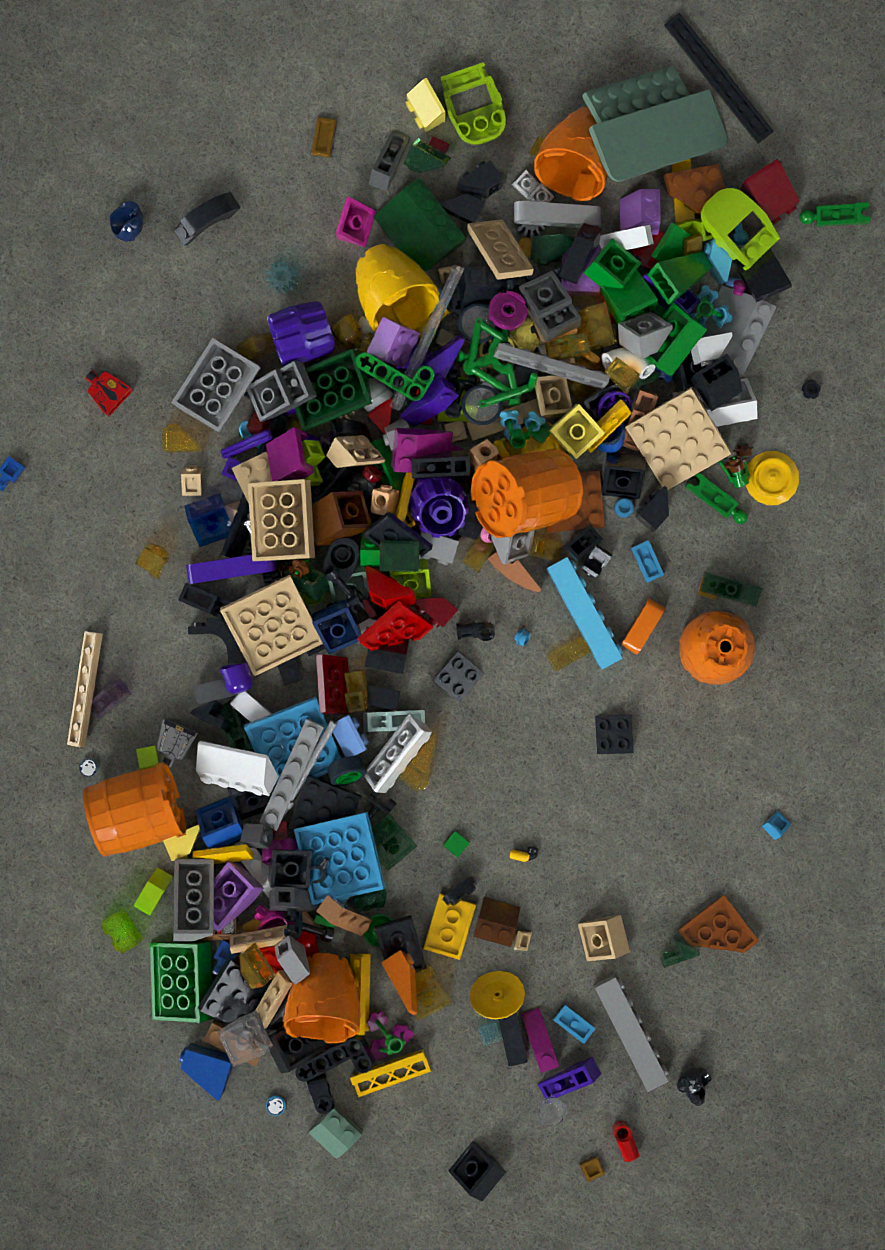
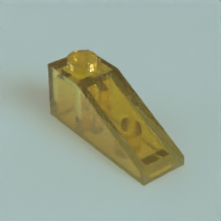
M435 732L399 776L400 780L416 792L419 789L423 791L429 784L427 779L429 778L437 739Z

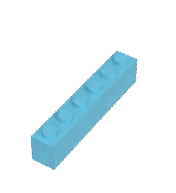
M566 557L548 567L546 570L600 669L603 670L623 659L621 657V654H623L619 644L615 645L612 640L614 635L610 627L606 628L602 622L605 620L600 610L596 611L593 605L596 602L592 594H587L584 588L587 586L582 576H577L575 572L577 567L574 561Z

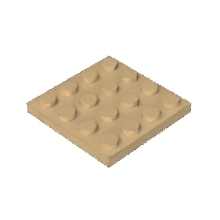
M692 387L625 426L662 487L665 485L667 490L732 454V451Z
M290 575L220 608L254 676L323 644L312 624V617Z

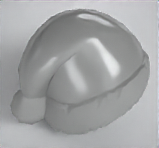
M368 378L372 404L364 407L367 412H370L393 396L391 389L375 378Z

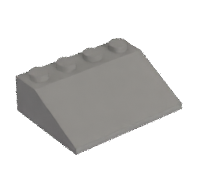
M722 285L718 292V298L713 303V307L715 310L722 305H727L729 307V314L732 315L733 319L731 322L724 323L719 328L715 325L712 316L708 317L705 322L707 331L701 338L732 332V338L719 358L728 354L737 367L741 378L777 306L764 300L756 303L753 296L743 293L742 296L734 295V289Z
M212 338L171 403L220 433L261 367Z

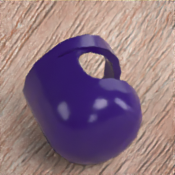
M248 662L225 665L219 668L220 674L224 677L225 687L228 692L239 694L251 688L253 681Z

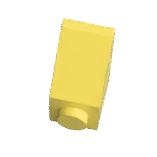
M199 824L186 829V835L179 838L173 836L163 840L171 861L189 858L188 854L193 851L200 833Z

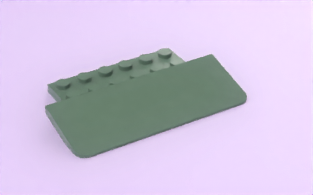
M674 66L586 91L582 95L597 124L589 128V132L600 161L608 176L617 182L723 148L728 141L710 89L690 95Z

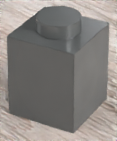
M244 824L240 842L247 844L250 848L270 849L274 830L264 824Z

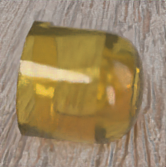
M351 313L344 316L331 327L332 335L344 348L355 346L363 337V329Z
M150 543L142 549L135 564L145 571H150L149 574L152 577L159 579L161 569L168 562L169 555L163 547Z

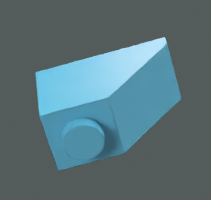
M712 239L705 244L703 253L713 266L710 272L718 284H723L728 281L732 258L728 256V253L722 247L719 248L715 244V239Z

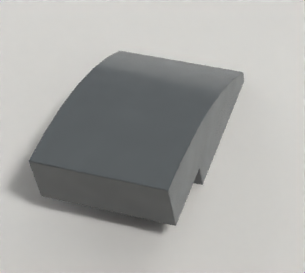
M553 271L519 286L520 293L526 302L525 304L547 342L581 326V317L572 305L571 297Z
M293 361L280 370H273L251 383L247 389L260 422L294 409L317 396L302 361Z

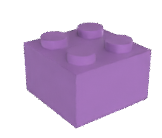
M382 317L367 353L384 362L404 368L413 347L418 341L420 333L402 323Z

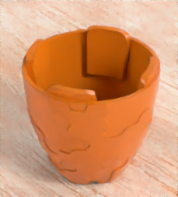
M581 107L570 113L563 121L556 125L543 141L534 161L535 174L543 186L563 196L573 198L575 201H587L602 193L608 179V174L600 161L589 132V128L597 124L588 107Z
M708 611L700 614L687 624L681 634L679 644L681 663L684 669L701 683L714 685L730 683L743 675L753 663L756 652L753 632L749 625L734 613ZM723 641L729 642L731 646L730 650L726 653L720 649V644Z
M316 953L312 958L308 956L310 974L295 985L293 983L288 995L283 1016L286 1033L294 1038L301 1036L324 1040L326 1043L345 1042L347 1038H351L359 1033L361 1017L358 989L348 960L342 957V960H339L338 955L329 953Z

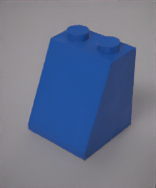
M190 1043L181 1052L179 1062L182 1064L180 1069L213 1098L220 1101L224 1094L235 1056Z

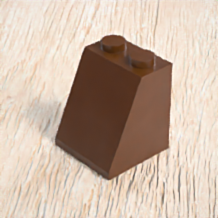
M362 491L331 492L312 505L315 546L331 545L339 538H349L363 532L372 525Z

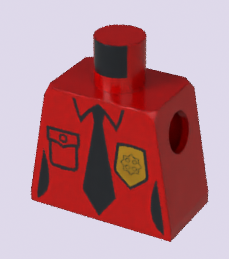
M92 370L85 377L92 384L87 390L108 417L134 391L106 371L99 376Z

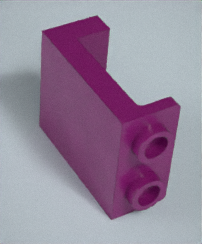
M294 427L266 444L272 482L301 480L314 473L313 466L305 463L302 440L307 438L305 432Z

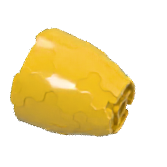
M380 244L369 248L365 252V256L363 258L360 257L357 262L356 284L358 286V296L372 331L376 332L382 317L402 323L413 330H416L426 322L427 317L434 311L438 303L440 293L431 278L414 260L395 247Z

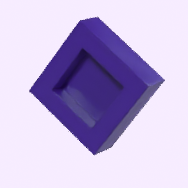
M228 457L221 475L237 481L232 468L242 462Z

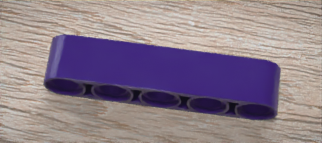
M252 555L190 564L186 565L188 583L193 584L276 571L275 560L253 561Z

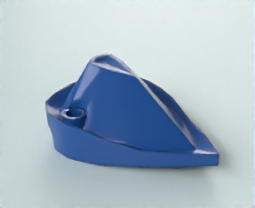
M625 420L597 447L599 450L612 453L622 447L625 439Z

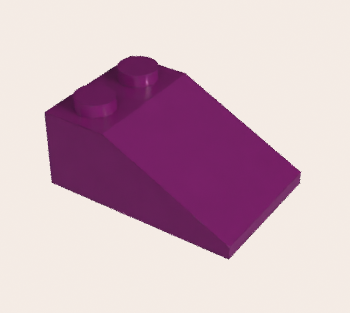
M395 428L391 463L394 472L412 473L411 458L451 451L453 431Z

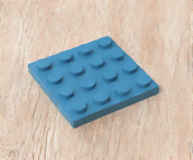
M316 697L244 725L254 752L268 755L278 775V779L271 791L272 793L306 719H311L325 726L322 734L328 726L323 713H320V706ZM332 734L308 775L314 777L322 776L328 773L327 768L331 763L341 759Z
M368 812L294 829L298 849L312 850L311 867L319 865L324 857L330 859L326 868L328 876L325 881L313 883L312 881L321 879L322 873L319 869L310 870L308 891L312 905L322 903L327 895L336 899H342L386 888Z

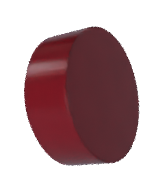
M367 465L362 471L363 476L372 483H378L382 478V472L373 465Z

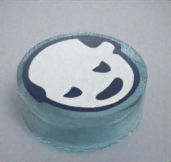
M93 758L83 759L79 764V772L84 777H93L99 770L98 762Z

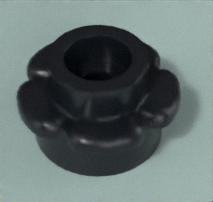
M809 380L803 384L802 391L805 398L815 399L819 396L821 388L818 383Z

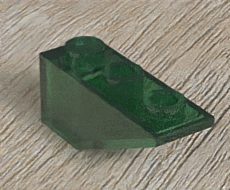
M706 573L701 592L757 608L762 588Z

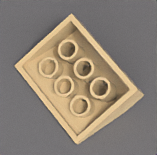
M310 480L248 483L252 560L271 561L315 558Z

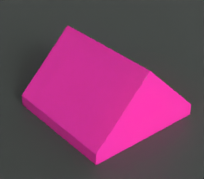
M347 197L336 231L337 239L366 247L374 221L373 216L376 214V211L351 197Z

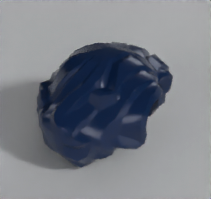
M127 201L110 214L111 230L118 239L125 242L134 241L137 235L141 233L143 214L139 205L133 201Z

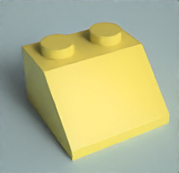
M425 78L407 94L408 101L405 103L410 112L414 111L417 117L415 122L419 129L423 128L427 132L445 122V110L428 79Z
M580 404L572 407L548 430L558 443L575 459L581 456L605 433Z

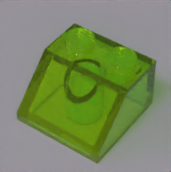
M124 907L101 921L103 932L107 936L110 935L113 940L112 945L117 952L120 951L121 954L144 940Z

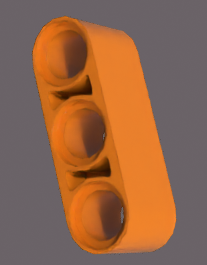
M651 598L647 600V604L642 608L636 618V622L631 626L625 640L621 643V646L636 655L644 646L666 609Z

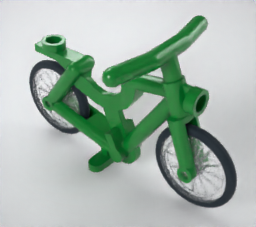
M481 303L467 306L459 315V331L471 344L469 354H463V351H459L457 362L462 363L463 360H466L463 364V371L467 375L475 374L502 391V393L498 394L490 386L476 385L468 389L462 398L461 407L464 416L476 425H488L499 417L502 411V402L509 400V406L520 405V396L524 393H531L534 390L538 375L532 373L528 384L518 387L513 365L511 363L502 365L497 358L493 357L498 344L507 343L508 330L498 331V326L488 317L489 306ZM493 338L494 340L489 347L488 355L476 359L478 345ZM491 364L499 373L507 375L510 387L480 368Z

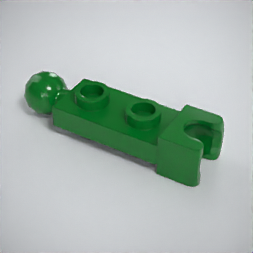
M870 203L816 206L815 213L806 209L800 213L799 218L806 225L816 220V227L868 224L871 218L863 216L861 211L866 210Z
M701 473L694 475V478L698 480V486H693L692 484L685 486V489L727 519L731 514L734 522L737 524H744L747 521L748 515L746 511L736 509L739 503Z

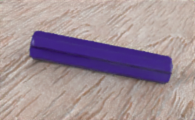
M264 430L221 449L222 457H232L271 440L270 430Z

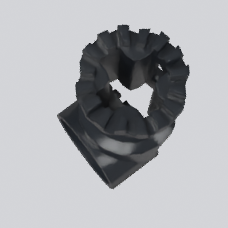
M474 621L470 624L461 625L456 623V629L459 630L457 631L458 640L473 637L479 638L482 641H490L495 636L494 626L491 622L475 623ZM485 629H488V630L491 631V632H489L488 634H482V633H481V631H483V630H485Z

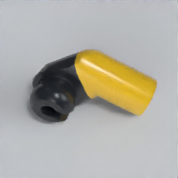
M529 846L528 852L512 849L510 859L522 862L536 859L538 857V848Z

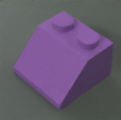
M639 189L620 199V231L650 225L652 235H658L661 222L660 189Z

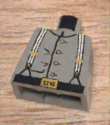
M164 719L157 745V750L164 753L161 762L171 767L175 758L183 760L199 736V732Z

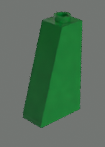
M698 252L657 262L647 275L667 304L670 305L699 282L713 266L703 252Z

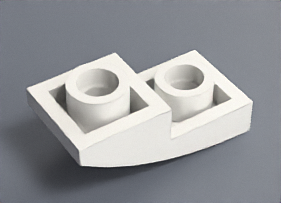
M527 170L512 183L529 201L550 202L554 198L542 183L539 184Z

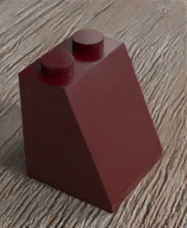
M778 158L747 178L740 188L744 194L767 214L772 225L778 223L781 220L780 216L787 213V215H790L797 210L796 206L800 202Z

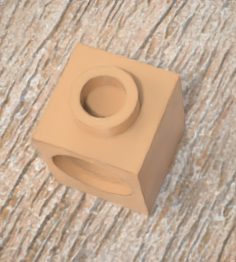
M488 439L473 447L468 453L470 455V465L476 471L480 465L490 460H497L499 455L497 447L491 444Z
M381 485V488L373 489L371 512L383 516L387 512L396 514L399 491L392 489V486Z

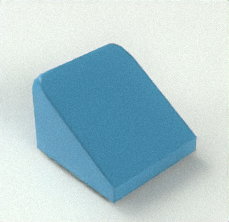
M777 811L762 827L776 840L785 833L791 823Z

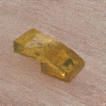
M580 636L549 653L546 657L554 671L557 672L591 653L584 638Z
M365 670L345 673L348 693H345L348 712L367 710Z

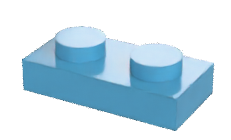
M649 540L630 548L646 583L664 575Z
M566 1004L563 1005L553 1018L556 1023L583 1044L596 1029Z

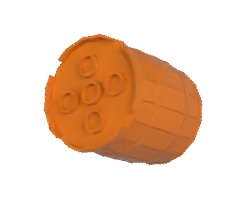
M560 449L530 451L506 457L502 460H490L477 468L471 485L472 501L476 500L478 511L475 512L477 519L484 529L496 538L512 537L517 533L537 530L569 519L577 513L583 496L582 478L577 465L567 453Z
M161 762L156 764V767L122 774L83 789L86 819L94 843L103 857L143 848L173 836L179 838L186 835L187 828L183 808L179 809L177 806L176 798H180L174 777L167 764Z

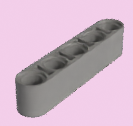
M516 201L514 202V223L581 228L583 223L601 228V207Z

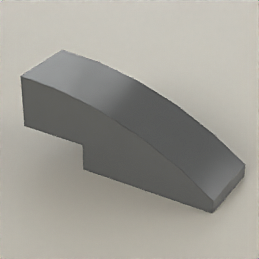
M224 679L193 686L198 705L237 696L238 694H232L227 691ZM254 681L251 688L246 691L247 693L256 691Z

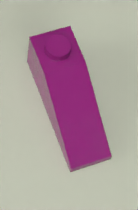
M540 1008L522 1013L521 1015L540 1072L559 1067Z

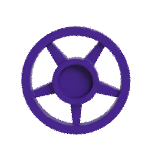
M611 390V392L605 394L597 404L598 417L602 418L601 408L606 409L608 412L619 401L615 399V395H623L624 398L621 400L623 402L627 401V407L631 409L629 396L620 390ZM610 397V401L608 403L603 404L605 400Z

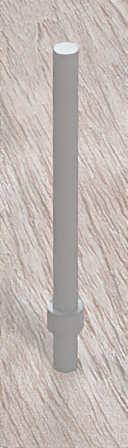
M331 720L318 741L286 813L295 803L296 795L337 726L335 721Z

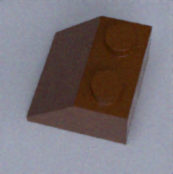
M483 897L473 936L511 947L521 907Z

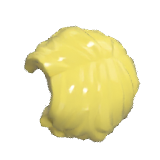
M526 318L520 327L509 331V336L516 348L528 349L533 353L540 343L537 334L532 333L530 330L534 324L530 318Z

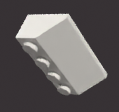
M747 378L740 379L742 393L712 412L696 388H694L695 393L716 427L757 419V400ZM681 391V392H673V393H672V394H673V398L676 397L677 395L681 394V393L684 392V391Z
M409 714L365 770L366 775L364 777L375 792L386 793L394 785L397 777L405 771L411 759L418 754L421 746L429 740L432 732L425 723Z
M202 741L198 743L196 772L202 782L217 784L223 788H235L241 792L249 791L256 795L270 796L278 775L268 755Z

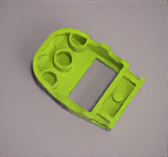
M484 62L441 77L447 112L461 140L467 144L479 145L499 137L505 128L506 117L500 92H498L492 77L488 76ZM486 84L492 104L457 116L450 96Z
M726 188L716 192L702 208L701 220L707 232L711 233L716 240L715 244L719 248L722 247L733 260L738 259L745 265L743 267L744 270L749 269L780 239L767 214L752 199L738 189ZM753 211L762 221L764 227L739 250L728 234Z

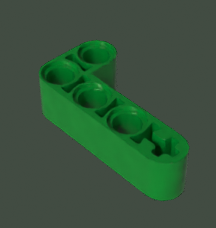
M360 352L355 358V364L358 368L414 401L420 400L424 396L434 378L433 370L426 365L419 366L412 377L409 378L367 352ZM368 356L367 360L374 364L371 372L369 371L371 369L370 366L366 364L361 366V357L365 358ZM379 366L386 368L384 376H377L376 369ZM423 369L429 371V377L425 380L420 378V372ZM396 376H401L403 383L400 386H394L393 379ZM411 387H419V394L417 396L410 395Z

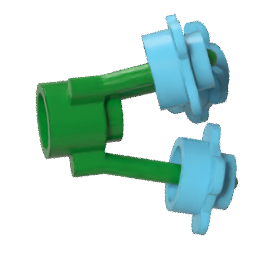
M708 285L702 286V291L696 296L701 301L697 306L698 313H691L690 315L706 329L705 322L710 316H712L715 325L719 328L724 323L731 322L733 317L729 314V307L727 305H722L714 310L712 302L718 298V292L709 289Z
M517 410L502 411L500 413V425L509 428L504 430V435L508 437L510 445L514 449H521L525 446L526 440L530 439L531 432L539 431L540 426L545 424L543 417H540L534 411H530L528 417L523 419V423L528 429L525 433L521 429V425L518 424L517 416L519 412Z

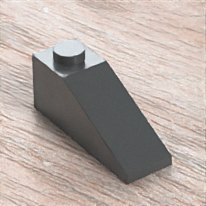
M392 130L372 169L369 185L387 191L410 137Z

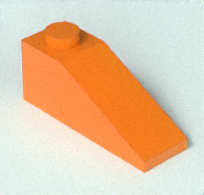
M400 950L381 963L408 1012L416 1015V973L412 965L414 960L409 953L405 954Z

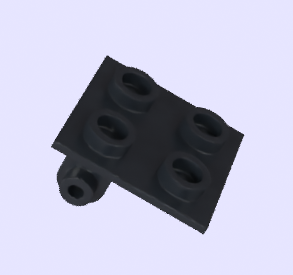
M457 651L446 665L442 667L433 681L460 702L484 673Z
M632 715L595 716L597 754L634 753Z

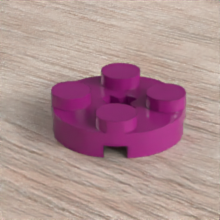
M513 291L498 293L490 302L488 317L499 328L513 331L524 323L528 314V308L525 305L524 298ZM503 308H512V314L505 313V310Z

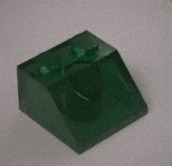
M391 814L387 815L372 828L379 862L388 871L417 847V844Z

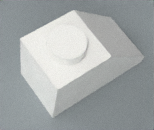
M732 332L701 338L691 350L694 365L701 364V367H705L713 363L712 361L719 359L732 338Z

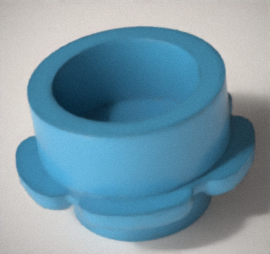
M526 628L522 631H517L514 638L517 641V645L525 647L528 643L531 633L526 631Z

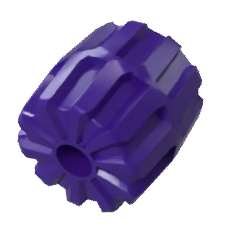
M320 301L293 305L270 314L267 318L269 330L273 337L272 340L282 366H286L293 361L307 363L328 355L335 350L331 328Z
M453 476L416 478V482L413 483L409 510L415 519V523L423 533L428 532L434 538H440V536L445 535L450 537L460 527L463 528L466 523L465 515L469 513L468 503L462 486Z

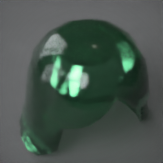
M386 889L353 896L354 906L361 912H368L374 908H383L387 900Z

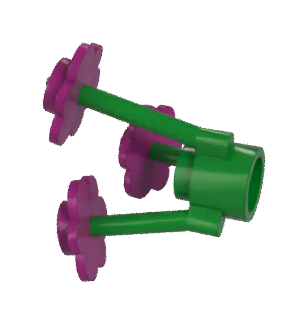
M382 1011L371 1013L369 1020L366 1022L370 1031L374 1032L379 1029L387 1037L386 1039H374L372 1041L370 1049L375 1060L378 1061L382 1058L386 1059L392 1053L400 1052L403 1045L408 1044L409 1039L413 1037V1031L409 1029L408 1025L401 1026L399 1024L394 1026V1032L390 1035L383 1025L387 1023L388 1018Z

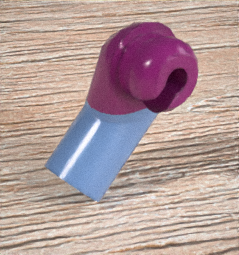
M728 277V281L725 282L726 286L734 288V295H743V291L746 289L743 280Z

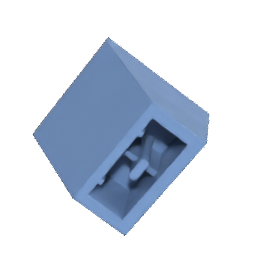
M350 714L336 721L337 726L333 734L345 757L355 756L368 749L369 741L365 733L361 735L358 727H360L356 716L352 717Z

